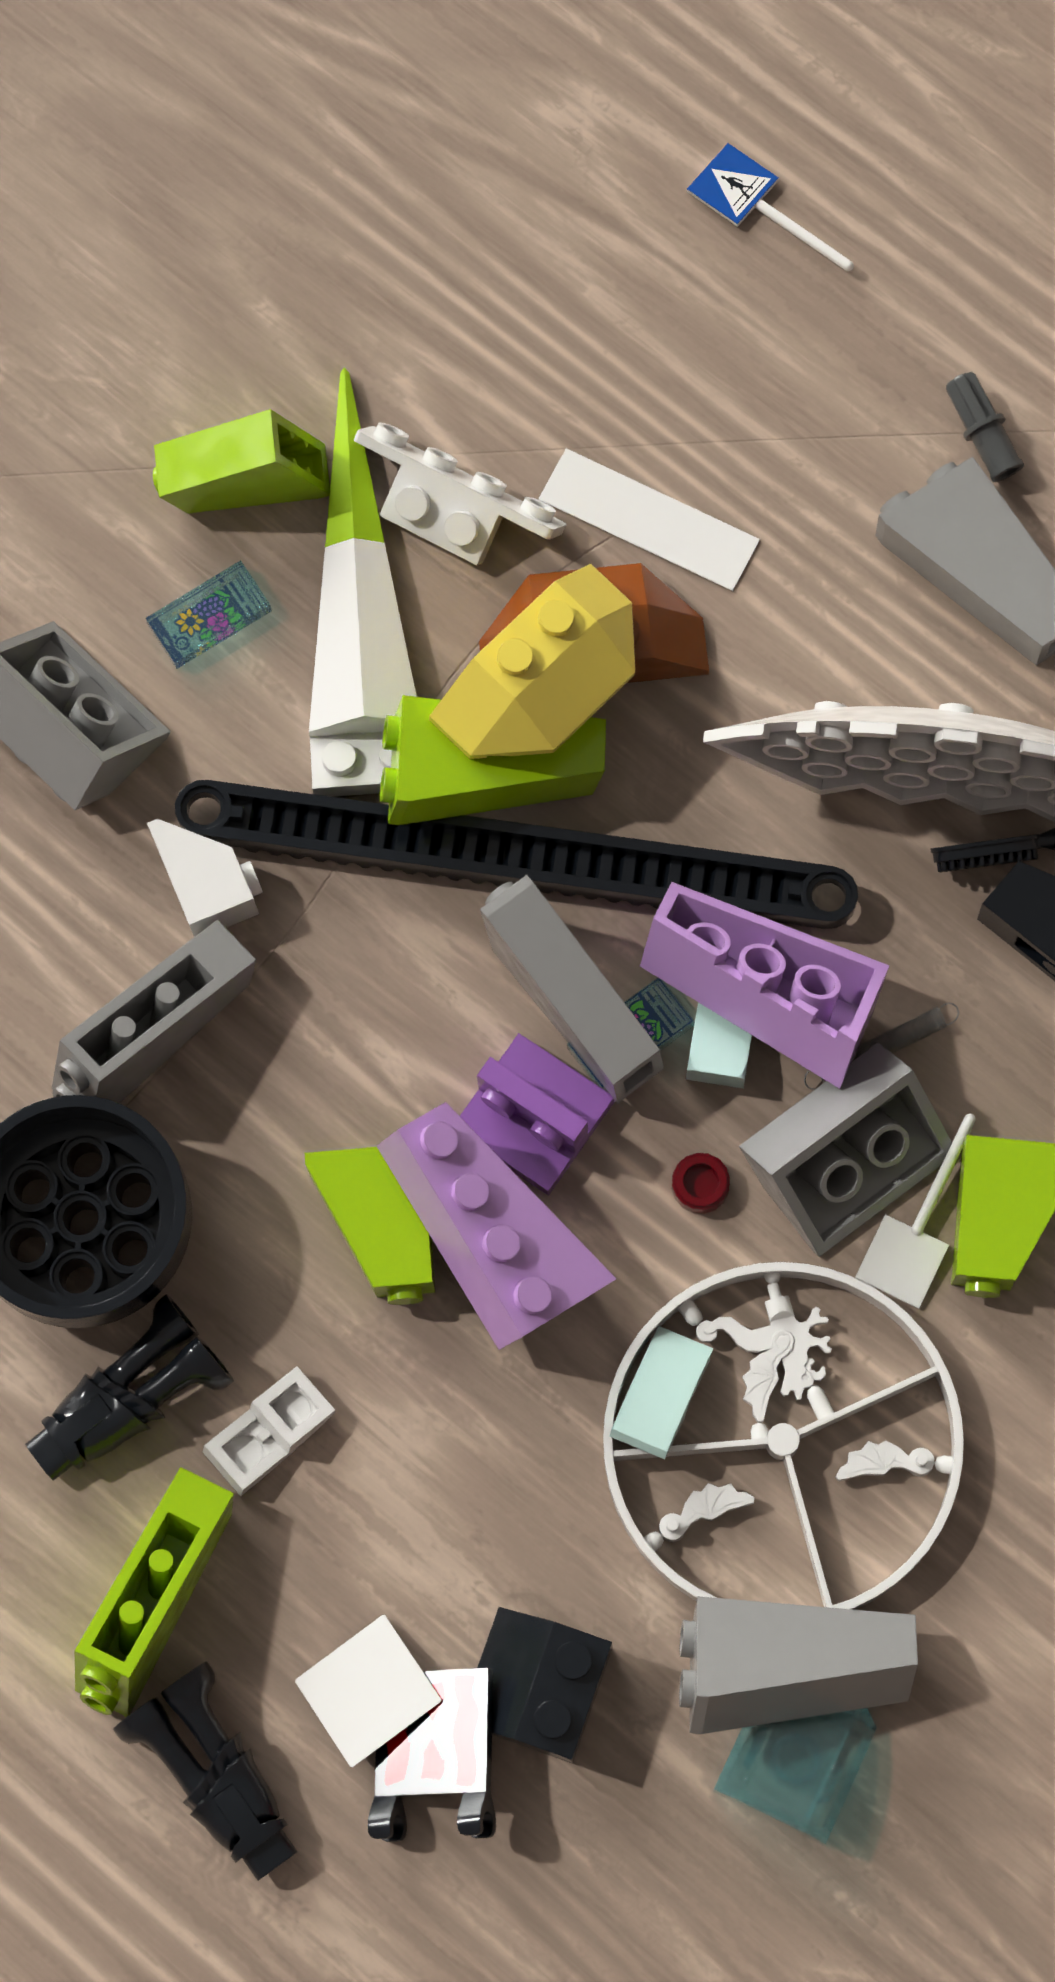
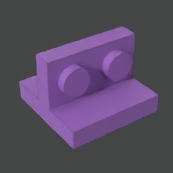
M518 1033L499 1061L489 1057L477 1074L479 1089L460 1117L515 1174L549 1196L615 1100L610 1093Z

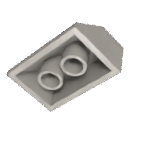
M54 621L0 642V740L14 752L21 762L27 764L45 781L61 800L67 802L74 810L113 792L168 738L171 731Z
M877 1043L851 1063L840 1089L828 1081L824 1082L739 1147L762 1187L812 1251L820 1257L940 1167L952 1141L914 1071L881 1044Z

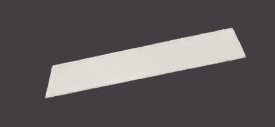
M567 448L538 499L731 591L734 590L760 540Z

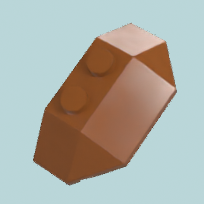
M642 563L596 568L632 602L635 675L627 683L709 675L703 617ZM576 570L528 575L479 640L480 651L554 581Z

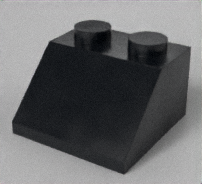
M499 1607L477 1667L493 1669L492 1735L573 1764L612 1651V1642L551 1620Z

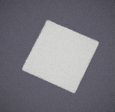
M385 1615L377 1618L295 1680V1683L350 1767L356 1766L441 1702L440 1696Z

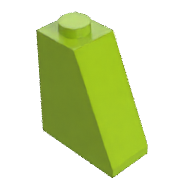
M271 409L154 445L156 467L153 469V482L159 497L186 513L320 499L330 496L325 444Z
M966 1135L961 1151L951 1285L965 1286L964 1293L966 1295L996 1298L1000 1297L1001 1290H1011L1055 1211V1143Z
M367 1147L304 1153L308 1173L376 1297H387L388 1304L408 1305L422 1302L423 1294L435 1293L431 1236L378 1148Z

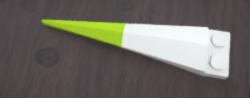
M345 367L340 373L309 725L313 794L329 797L380 793L382 771L384 767L391 768L392 750H384L382 747L385 718L387 715L395 716L402 695L417 697L364 446L354 441L355 435L361 427L350 374Z

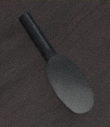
M1055 828L1040 834L931 848L930 850L933 853L934 863H937L939 873L1016 863L1018 861L1037 860V849L1055 850Z

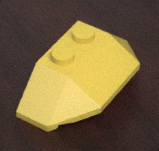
M592 564L554 581L470 661L430 714L429 721L469 759L487 758V756L554 753L635 675L632 602Z

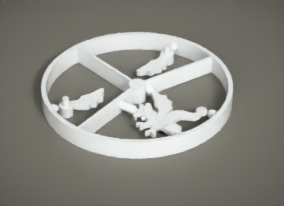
M758 1263L733 1268L704 1279L671 1299L647 1322L627 1349L612 1383L605 1412L603 1444L609 1490L624 1528L639 1552L662 1577L693 1600L697 1601V1596L717 1598L679 1576L655 1551L662 1546L663 1538L669 1542L680 1540L690 1525L699 1519L712 1521L730 1510L754 1504L753 1496L747 1492H737L731 1483L722 1487L708 1483L702 1491H693L685 1502L681 1516L675 1513L665 1515L659 1524L660 1533L655 1531L645 1537L642 1536L625 1505L618 1485L614 1461L657 1458V1456L641 1449L613 1451V1438L609 1436L614 1424L618 1399L625 1379L647 1341L655 1334L658 1326L661 1327L679 1311L687 1323L692 1326L698 1325L696 1336L701 1342H712L717 1338V1331L723 1330L738 1347L746 1352H763L750 1361V1370L742 1376L747 1387L743 1401L752 1406V1415L758 1423L752 1426L751 1439L671 1446L666 1457L767 1449L769 1455L774 1459L784 1461L824 1607L855 1610L874 1601L893 1588L913 1570L941 1532L954 1503L963 1465V1426L957 1394L950 1374L938 1350L924 1330L905 1310L874 1287L850 1275L804 1263ZM780 1277L822 1282L846 1290L866 1300L883 1311L906 1332L922 1352L931 1368L834 1412L824 1390L818 1385L813 1386L814 1381H821L825 1377V1367L822 1366L818 1372L811 1370V1366L815 1361L812 1358H808L807 1355L809 1348L816 1346L825 1354L831 1352L832 1348L827 1346V1343L830 1341L829 1336L817 1338L809 1334L810 1328L817 1324H827L829 1319L827 1317H820L819 1312L821 1309L815 1307L812 1309L807 1321L798 1322L795 1319L789 1296L781 1295L778 1284ZM765 1278L766 1282L770 1283L767 1285L770 1300L765 1301L770 1321L769 1326L750 1330L732 1317H718L714 1321L705 1320L701 1322L703 1320L702 1313L694 1303V1300L716 1289L738 1282ZM780 1361H782L785 1371L780 1393L785 1397L789 1395L790 1391H794L796 1400H801L804 1389L809 1388L807 1390V1398L818 1419L798 1430L786 1423H779L768 1430L767 1426L763 1424L769 1397L779 1381L777 1367ZM936 1377L945 1400L950 1422L951 1456L943 1455L937 1457L934 1462L933 1454L925 1448H917L908 1456L898 1446L886 1440L879 1445L868 1441L862 1450L848 1453L847 1464L840 1467L835 1477L839 1482L863 1475L883 1476L891 1468H903L913 1475L921 1477L929 1474L935 1464L936 1470L949 1474L947 1490L936 1520L920 1547L890 1577L850 1600L832 1605L792 1462V1457L796 1453L800 1442L799 1439Z

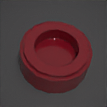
M695 1153L686 1156L677 1164L673 1172L672 1191L675 1200L682 1208L692 1213L705 1214L715 1211L724 1203L729 1194L730 1176L727 1167L719 1158L711 1154Z

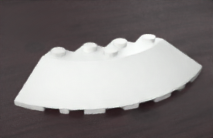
M823 701L816 703L813 710L788 713L704 731L703 743L819 795L864 788L899 805L945 798L979 815L1025 808L1055 822V731L1017 721L973 714L974 710L967 705L946 703L940 705L939 709L897 706L847 707L838 702Z

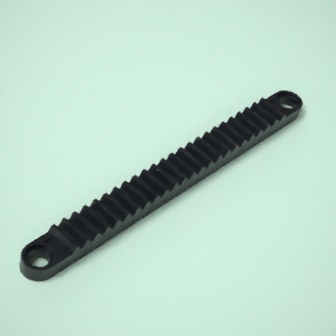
M196 780L186 785L179 792L175 801V814L181 828L227 846L244 848L252 853L266 851L274 856L288 854L296 859L311 857L317 862L332 860L340 865L354 863L367 869L376 866L389 872L397 869L411 875L418 872L424 873L432 878L446 876L454 881L469 879L475 884L491 882L497 887L507 882H513L514 884L525 875H528L542 893L548 894L555 891L569 897L577 894L590 900L605 898L612 903L627 901L633 906L649 904L656 909L659 908L671 882H674L778 923L821 929H832L846 924L853 916L858 901V888L853 877L845 870L829 865L467 815L394 825L388 824L389 805L213 780ZM209 797L215 799L220 804V814L210 824L200 825L194 823L189 818L191 805L200 798ZM831 883L837 885L843 891L845 903L838 910L826 912L820 910L814 904L812 893L818 886Z

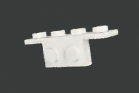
M378 423L377 427L370 426L359 429L355 435L354 441L401 465L379 516L476 566L484 562L503 517L548 540L562 535L566 527V523L553 517L556 510L550 505L531 497H525L524 501H521L505 493L504 491L507 486L499 479L482 472H476L475 476H472L456 468L458 462L456 458L436 448L427 447L426 451H423L407 443L409 435L392 425Z

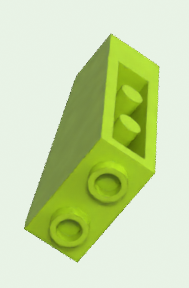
M402 695L395 716L387 715L385 718L382 747L384 750H392L391 768L384 767L382 771L380 802L389 803L388 824L403 825L593 795L605 772L606 719L589 718L554 753L487 756V758L469 759L429 721V716L441 701L440 699Z
M182 1467L179 1468L74 1650L75 1691L81 1694V1701L88 1707L105 1715H111L113 1710L125 1717L130 1715L232 1516L234 1493Z

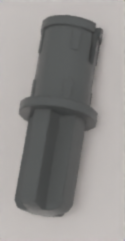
M968 372L956 376L946 385V391L966 428L963 434L965 440L973 441L990 473L992 482H999L1009 478L1024 467V463L1018 457L1002 425L1006 420L1002 413L996 414L976 374Z

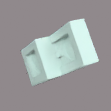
M658 1326L625 1396L609 1437L665 1460L685 1419L689 1403L709 1364L713 1348Z

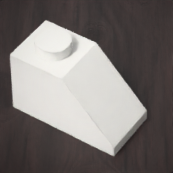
M160 819L147 823L194 937L217 919L227 928L259 914L253 896L261 894L263 891L250 861L239 865L232 847Z

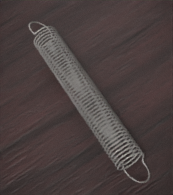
M953 1003L943 1004L941 1007H943L944 1005H947V1004H952V1005H954V1006L957 1008L958 1014H957L956 1019L953 1021V1022H955V1021L957 1020V1018H958V1015H959L958 1007H957L955 1004H953ZM941 1007L933 1008L928 1013H923V1016L920 1014V1016L915 1017L910 1022L902 1023V1026L894 1027L889 1032H884V1035L881 1034V1036H876V1039L873 1038L871 1041L868 1040V1042L863 1043V1045L860 1044L857 1049L858 1052L856 1051L854 1057L857 1059L859 1054L861 1056L864 1051L866 1052L871 1046L873 1047L879 1042L893 1054V1052L917 1042L918 1039L922 1040L927 1035L930 1036V1034L935 1033V1028L937 1031H940V1029L953 1022L946 1024L940 1011ZM807 1071V1073L805 1074V1078H804L805 1085H806L809 1089L815 1090V1089H813V1088H810V1087L806 1084V1080H805V1079H806V1075H807L808 1072H809V1071Z

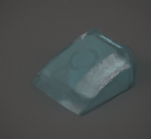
M868 1708L744 1727L736 1739L713 1792L733 1802L743 1803L798 1830L802 1836L825 1845L877 1727Z

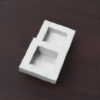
M296 1366L252 1401L247 1412L206 1443L203 1453L235 1491L242 1496L314 1434L335 1413V1409Z

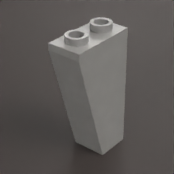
M974 457L969 458L958 466L954 462L945 464L928 478L926 486L911 495L908 491H903L889 499L881 507L875 536L883 546L1035 665L1040 664L1055 654V569Z
M525 875L514 884L513 882H507L496 888L486 899L485 906L480 909L492 951L564 1039L573 1047L614 1100L619 1103L664 1069L660 1049L528 875Z
M217 919L59 1041L52 1083L53 1097L65 1095L95 1096L120 1104L250 985L256 959Z
M697 1596L693 1621L682 1620L679 1646L680 1657L690 1658V1670H682L679 1687V1707L690 1708L689 1733H713L909 1701L918 1666L916 1615Z

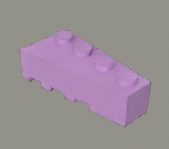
M671 882L653 918L640 967L839 1089L872 1017L889 969L887 964L674 882Z
M446 1102L401 1127L377 1145L378 1150L498 1350L522 1338L616 1280L612 1273Z

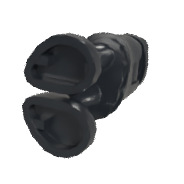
M168 1294L164 1295L155 1304L152 1324L146 1333L105 1370L98 1366L92 1376L85 1373L75 1389L65 1397L53 1412V1417L47 1416L41 1420L45 1428L25 1444L45 1473L53 1481L73 1465L78 1470L83 1468L85 1462L82 1457L87 1462L100 1458L136 1434L151 1429L147 1424L148 1422L165 1418L159 1407L189 1385L200 1383L210 1389L221 1390L234 1381L216 1354L202 1339L197 1337L199 1333ZM188 1343L169 1364L135 1391L129 1388L130 1383L153 1363L172 1349Z
M206 1661L168 1686L160 1694L182 1719L209 1758L211 1764L207 1770L202 1768L180 1738L158 1697L149 1700L117 1724L113 1730L123 1742L128 1744L144 1743L158 1755L186 1793L187 1798L183 1803L192 1810L190 1816L201 1823L221 1846L232 1852L231 1857L235 1863L242 1858L256 1880L259 1881L296 1854L297 1850L282 1830L288 1825L284 1818L276 1820L280 1817L277 1803L254 1762L251 1748L244 1752L241 1732L229 1739L208 1703V1693L215 1683V1674Z

